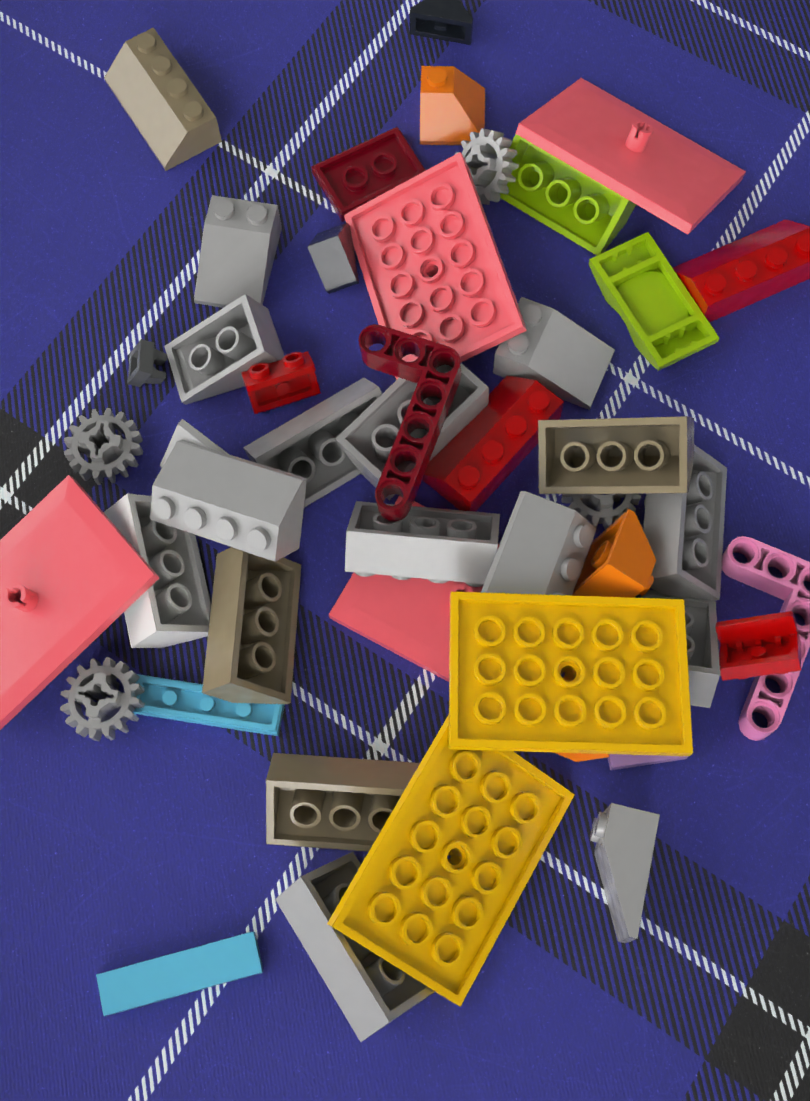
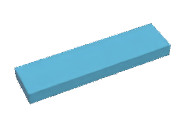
M137 674L140 678L136 684H140L145 690L142 694L137 695V698L144 702L145 705L142 708H135L134 714L279 736L285 704L231 703L203 694V684Z
M253 931L96 974L103 1016H108L260 974L264 970L256 934Z

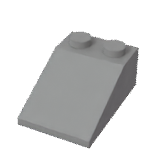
M212 195L204 222L194 302L196 304L224 308L246 294L263 305L282 230L278 205Z
M246 294L164 346L181 402L185 405L245 387L241 372L247 371L257 363L269 364L284 357L268 308Z
M521 297L518 306L527 331L499 344L495 353L493 374L504 378L506 376L537 380L560 399L590 410L615 349L554 308Z
M648 590L640 598L684 599L690 705L710 708L720 677L718 637L715 630L717 623L716 601L664 595L655 590Z
M611 803L604 812H599L598 817L594 818L590 841L596 842L594 855L618 942L628 943L638 939L660 814Z

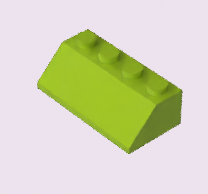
M515 134L509 149L517 150L518 153L512 158L513 163L519 164V168L512 170L511 173L516 178V181L507 183L509 193H500V198L596 256L603 253L627 223L636 204Z

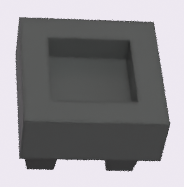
M141 339L130 352L128 385L141 387L144 383L161 384L166 379V372L156 370L153 364L162 366L167 360V354L155 349L154 342Z

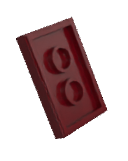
M398 127L311 166L313 176L342 222L345 221L344 215L426 171Z

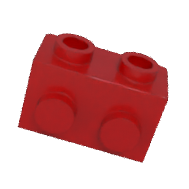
M308 351L303 353L292 352L285 355L281 360L269 364L257 363L247 371L241 372L254 414L321 393L315 374V365Z
M788 611L716 623L715 630L720 643L719 665L722 681L801 671V640L793 612Z

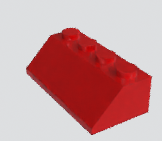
M785 219L675 266L673 269L710 323L810 279V226Z
M506 376L489 394V404L429 461L422 480L459 510L476 512L538 444V420H560L564 401L537 380Z

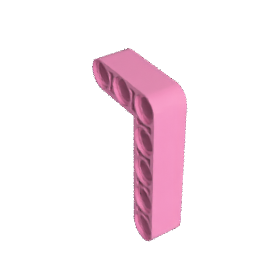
M741 536L733 539L722 555V571L725 575L784 600L780 613L791 611L801 615L805 620V626L796 624L801 640L802 669L810 647V591L805 588L803 581L810 582V562L750 537ZM733 553L743 554L747 558L748 563L744 564L736 561ZM768 567H775L780 570L783 578L772 576ZM800 671L755 676L738 722L740 731L745 737L755 741L763 740L779 727ZM765 679L775 680L780 686V693L771 692L766 687ZM752 712H758L765 716L768 722L767 728L759 727L754 723Z

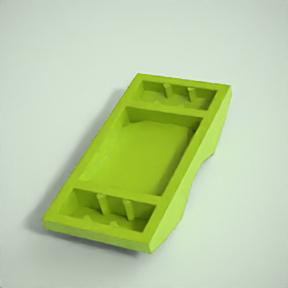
M649 232L589 259V266L606 302L620 315L626 324L635 347L658 371L719 341V336Z

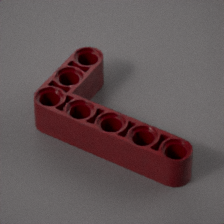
M373 324L364 328L359 334L358 341L363 362L371 369L417 383L375 490L379 513L386 520L395 522L405 518L411 510L461 380V360L457 351L449 346L382 325ZM373 344L384 345L380 350H369V347ZM409 354L418 356V359L412 362L402 360L403 357ZM442 365H449L453 368L446 373L436 370ZM428 397L440 399V402L436 405L423 403ZM416 429L428 431V434L423 438L410 436L411 432ZM405 461L415 464V467L408 472H402L397 469L398 465ZM392 494L400 495L403 498L399 504L394 506L385 504L384 500Z

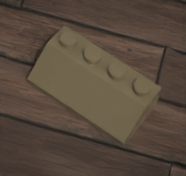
M154 27L125 41L104 79L165 171L221 143L222 140L216 116Z
M681 416L538 420L539 494L688 493L694 460V418Z
M233 547L217 554L202 687L203 694L231 703H291L301 576L300 564L284 557L274 562Z
M273 753L266 778V844L369 852L420 763Z

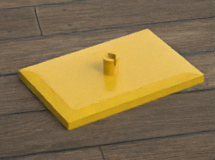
M451 591L449 749L691 756L693 754L684 599ZM565 672V676H567L570 679V681L563 679L561 674Z
M448 715L327 924L461 1007L575 794L514 751L449 749Z

